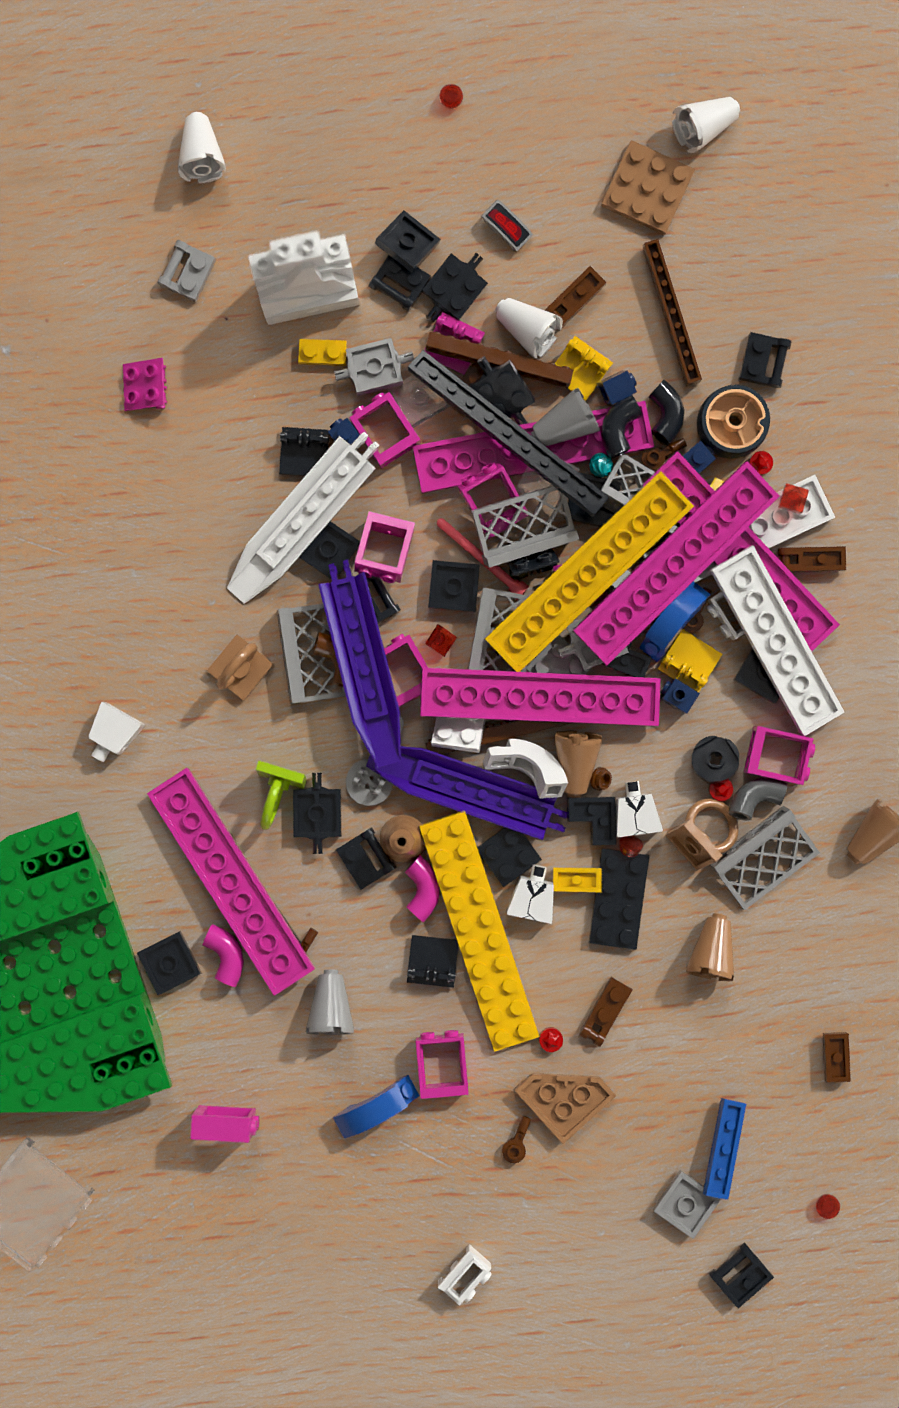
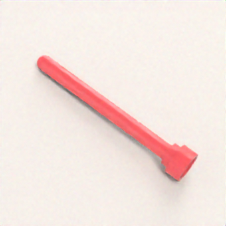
M440 518L437 520V526L508 586V590L511 593L523 595L528 590L529 586L523 580L521 582L518 579L514 580L498 565L490 568L484 565L482 551L445 519Z

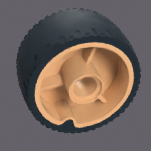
M729 385L714 391L704 401L698 413L697 432L701 442L708 444L714 450V455L722 458H741L752 453L763 443L769 431L770 412L766 401L752 388L743 385ZM729 416L738 417L740 425H732L729 422Z

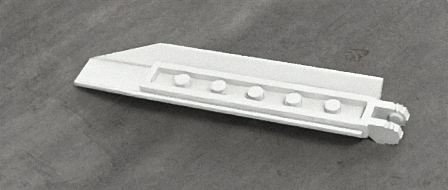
M365 432L352 445L339 436L246 544L227 587L244 604L284 575L376 469L368 459L379 448V444L376 442L371 444L363 455L357 451L368 438Z

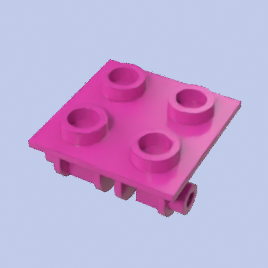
M445 313L438 317L433 331L439 332L444 336H454L459 340L466 339L474 344L480 343L485 332ZM425 351L440 364L463 375L470 365L469 362Z
M163 358L123 364L124 411L150 407L165 409L167 401L164 391L167 390V387L164 384L167 383V380L165 379L166 365H164Z

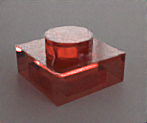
M786 483L778 508L798 514L803 513L809 490Z
M437 624L425 644L445 657L457 637Z

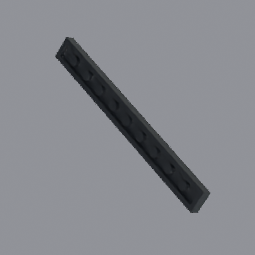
M422 350L409 364L407 370L591 517H594L608 501L609 496L427 352Z

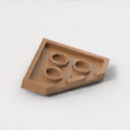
M531 1073L515 1088V1092L562 1144L569 1140L616 1097V1094L600 1076Z

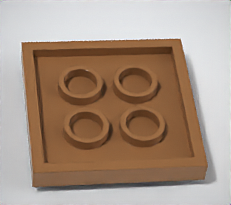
M631 140L601 207L665 235L695 169Z

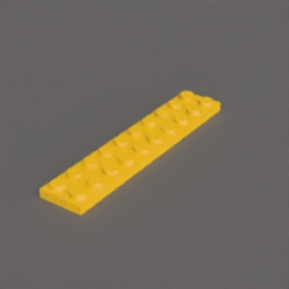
M660 471L505 618L485 640L516 672H520L694 507L693 504Z
M465 810L419 825L494 1052L540 1037Z

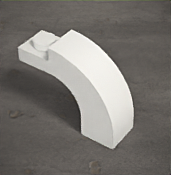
M508 739L505 747H490L483 760L485 770L511 768L527 774L534 782L539 798L562 797L568 784L565 772L556 758L544 748L525 740Z

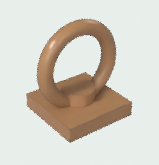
M236 634L207 671L218 680L217 687L219 689L228 688L245 701L274 664L257 651L255 643H248Z
M703 799L692 805L684 823L671 829L665 836L692 866L699 870L717 862L723 856L722 853L727 852L735 844L739 828L737 819L729 815L730 808L725 803L715 799ZM703 809H716L727 819L729 833L723 843L713 845L709 837L694 824L697 814Z

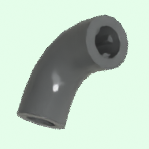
M760 778L747 782L737 790L730 805L729 815L739 820L750 821L752 820L756 805L760 802L765 801L780 806L784 800L788 783L769 778Z

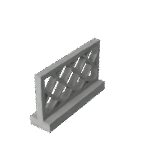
M626 454L620 455L601 489L603 493L609 496L608 501L602 507L616 514L632 498L631 494H636L643 488L640 477L647 476L650 478L655 472ZM622 462L630 466L633 473L623 475L620 466ZM635 478L638 488L628 489L626 479ZM620 481L623 491L613 489L609 486L610 483ZM674 525L659 541L663 542L678 527Z
M549 486L472 510L471 513L482 549L484 565L490 568L579 540L577 530L574 529L566 496L558 490L560 500L556 507L550 505L545 501L549 493L557 489L554 486ZM530 498L539 501L533 514L523 509L527 499ZM543 504L554 509L547 522L537 517ZM508 505L517 508L511 521L500 516L504 507ZM521 511L531 516L525 529L515 524ZM489 512L495 515L488 528L481 525L479 514ZM557 512L565 516L566 526L557 528L551 525ZM498 518L509 523L503 536L492 531ZM535 519L546 524L541 534L534 535L529 532ZM513 526L523 531L520 539L515 542L506 539ZM482 528L487 530L485 535L483 534ZM490 533L501 538L496 548L487 549L486 540Z
M489 588L482 589L468 670H483L492 664L495 670L499 671L494 661L502 656L499 654L494 659L489 657L486 652L489 643L485 638L492 632L491 623L500 617L503 621L502 615L513 607L516 609V605L529 596ZM496 595L506 596L512 605L500 613L495 606ZM511 598H517L520 600L514 603ZM495 609L498 615L492 618L493 611ZM485 656H486V657L488 658L489 662L484 665ZM527 665L521 670V672H526Z
M323 604L277 610L290 705L346 696L344 687H341L342 692L332 693L325 688L335 673V669L332 672L321 664L325 657H322L318 662L308 654L315 644V638L305 631L311 620L323 628L321 633L325 630L330 633L328 623L324 625L314 617L320 609H324ZM316 610V611L313 613V615H311L310 613L307 612V611ZM303 612L310 619L301 628L294 623L293 613ZM295 628L300 631L297 636L295 633ZM302 633L313 641L306 652L297 646V639ZM298 651L303 654L301 659H299ZM305 657L317 664L310 675L301 670L300 663ZM318 667H321L330 674L323 685L312 678ZM302 675L307 678V679L304 681V683H303ZM309 680L320 687L315 696L305 697L304 686ZM322 690L328 693L324 695H319Z
M782 806L737 840L727 852L722 853L723 856L717 862L710 864V866L742 909L746 910L820 852L795 819L792 811ZM792 823L796 829L794 839L784 838V828ZM770 839L777 840L775 853L764 852L765 843ZM782 841L794 842L792 855L780 854ZM798 843L807 844L811 849L804 857L796 856ZM758 854L757 867L745 866L748 855ZM763 855L775 857L773 869L761 868ZM779 857L791 859L790 867L787 870H777ZM731 868L740 869L738 882L729 881L724 874ZM744 870L756 871L754 884L742 882ZM760 872L772 873L771 882L767 885H759ZM741 886L753 887L752 896L744 902L740 897Z

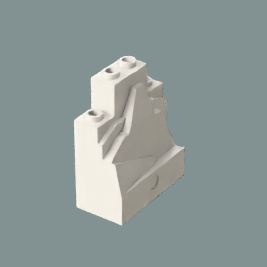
M315 231L270 241L271 251L249 255L253 279L268 325L360 305L345 234L321 240L319 232Z

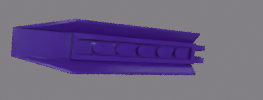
M344 560L343 568L347 578L338 579L337 567L333 563L329 564L332 582L318 585L352 722L376 766L379 768L401 762L400 710L365 572L353 576L349 560Z
M401 746V762L378 768L370 755L366 767L407 794L460 812L465 810V813L532 837L543 840L547 827L565 832L566 827L563 825L549 822L551 813L567 818V812L554 808L557 797L539 798L534 786L424 748Z

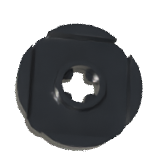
M717 736L705 737L696 744L692 753L693 770L700 779L708 784L724 783L730 780L739 769V751L736 745L727 738L724 739ZM715 754L716 757H722L719 765L710 763L712 760L711 755Z

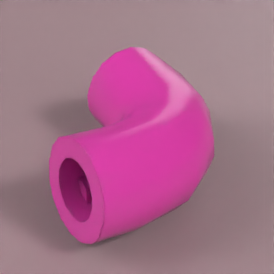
M419 855L404 872L413 880L417 888L416 895L406 907L424 923L439 902L440 887L434 869Z
M212 924L202 946L213 950L220 958V965L214 978L224 984L236 987L244 965L242 948L233 935L223 928Z

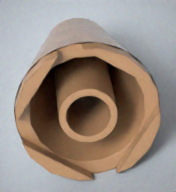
M573 730L556 732L554 741L557 759L568 781L564 792L567 793L568 797L580 798L582 794L587 793L602 744V736L586 731L585 734H577V731Z
M878 798L874 801L847 847L849 851L847 856L857 865L860 862L865 865L899 843V815L889 806L881 807L879 804L882 801Z
M407 815L396 816L388 820L383 826L380 833V845L391 860L401 863L411 862L417 859L425 850L426 845L419 827L422 824L414 817ZM404 837L407 841L406 845H399L397 843L398 838Z
M713 913L712 917H707L687 964L686 972L688 974L706 979L719 978L718 981H733L731 921L727 920L726 915Z

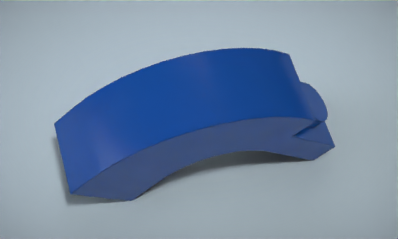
M693 581L664 609L645 635L646 638L639 648L656 662L661 660L680 631L701 610L711 594Z
M406 1075L371 1098L348 1106L335 1115L333 1119L343 1138L352 1137L398 1114L420 1095L409 1075Z

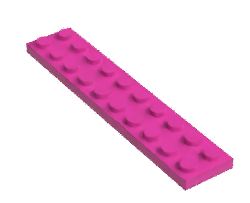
M645 401L637 402L642 417L630 422L625 428V436L631 449L624 454L654 448ZM611 407L592 411L600 431L546 447L568 465L590 461L591 457L597 453L607 454L601 438L603 419ZM537 422L519 426L531 435V432L534 431L533 425ZM486 432L413 446L422 494L457 487L462 484L461 481L465 477L479 474L484 466L492 462L495 464L497 462L500 463L509 477L535 472ZM496 474V475H494L493 477L487 479L486 481L495 480V479H500V478H499L498 474Z
M677 451L642 484V487L660 471L694 506L677 522L680 526L714 492V489ZM748 527L713 562L719 565L746 548L754 546L812 652L840 624Z
M745 461L572 631L605 665H608L780 496L749 462Z
M422 668L420 716L659 726L660 678Z
M183 769L148 792L147 795L273 995L275 996L315 970L316 968L190 769Z

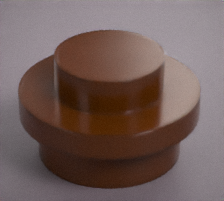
M597 767L593 771L590 780L592 788L598 791L607 789L611 784L612 775L606 768Z

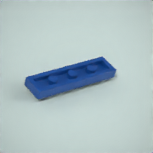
M721 1098L703 1194L706 1196L729 1199L746 1103Z

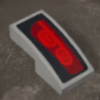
M498 199L481 215V218L496 234H499L514 251H518L533 235L523 222Z

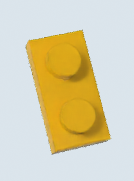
M299 339L298 363L303 365L346 366L347 341Z
M553 867V891L602 893V868Z

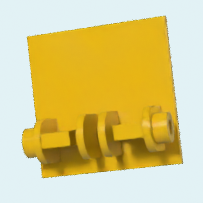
M574 336L568 342L566 349L555 364L560 367L567 366L574 370L568 389L573 391L579 388L584 396L583 400L587 401L597 387V382L602 380L613 362Z
M682 629L659 665L658 670L672 679H678L699 693L701 688L707 683L709 675L723 654Z

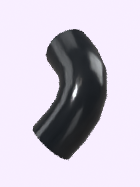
M663 380L648 397L661 411V418L651 429V432L660 443L669 446L683 426L685 410L679 394L666 380Z
M633 395L611 407L603 419L601 438L609 459L616 458L631 449L625 436V428L630 422L642 417L641 410Z

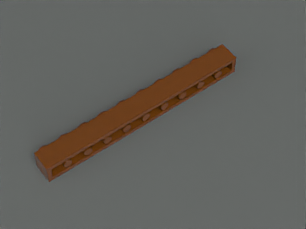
M655 239L645 242L643 244V251L685 385L687 387L700 383L702 377L659 240Z
M439 332L429 333L425 351L477 365V360L485 356L492 368L501 366L511 360L520 376L567 389L571 384L574 371L567 366L560 367L552 362L545 363L537 358L530 359L525 355H515L511 351H501L496 347L489 348L481 343L474 344L466 339L459 340L451 335H441Z
M507 720L500 722L499 726L490 724L486 725V729L483 730L481 745L572 723L515 720V722L509 723ZM432 738L428 739V742L425 743L427 750L438 754L458 751L433 747L431 744Z

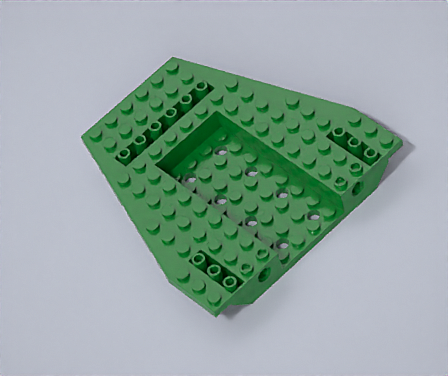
M75 812L7 836L0 842V1113L105 1111L171 1088L173 1085L165 1064L162 1034L101 855L86 833L80 812ZM97 924H101L106 928V935L104 937H97L95 935L94 928ZM52 940L60 942L61 950L59 953H53L50 950L49 944ZM6 956L15 958L16 965L13 969L5 966L4 960ZM116 969L120 971L122 976L120 982L111 981L109 977L111 970ZM67 985L75 987L77 993L74 998H69L65 995L64 990ZM22 1001L30 1003V1013L25 1014L21 1012L20 1003Z

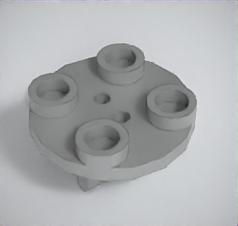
M362 759L354 763L349 769L346 777V789L351 798L357 803L366 806L377 805L389 796L393 784L366 767L368 759Z

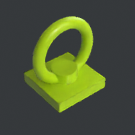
M258 760L256 771L259 776L268 778L267 785L271 786L260 823L263 830H268L276 816L283 790L288 791L290 785L304 789L307 779L305 774Z

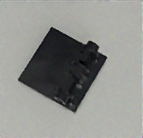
M282 427V432L280 433L279 474L306 476L328 450L329 430Z
M550 548L509 561L507 564L510 568L511 577L521 579L528 577V571L530 576H532V570L535 569L537 574L540 573L539 568H541L542 572L553 570V566H557V563L560 561L553 549Z
M412 935L407 983L454 988L458 941Z

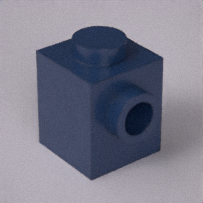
M628 370L619 371L597 382L606 405H613L637 393L635 388L637 382L633 374L629 373Z
M348 418L336 420L330 425L331 429L328 431L333 442L340 436L350 445L360 436Z
M701 441L683 455L685 460L699 474L716 459L713 456L715 454L714 450L708 444H703Z
M675 678L671 682L666 681L660 691L663 694L660 700L681 713L688 714L700 693Z

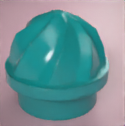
M597 453L591 457L589 464L591 473L602 478L611 472L613 462L607 454Z

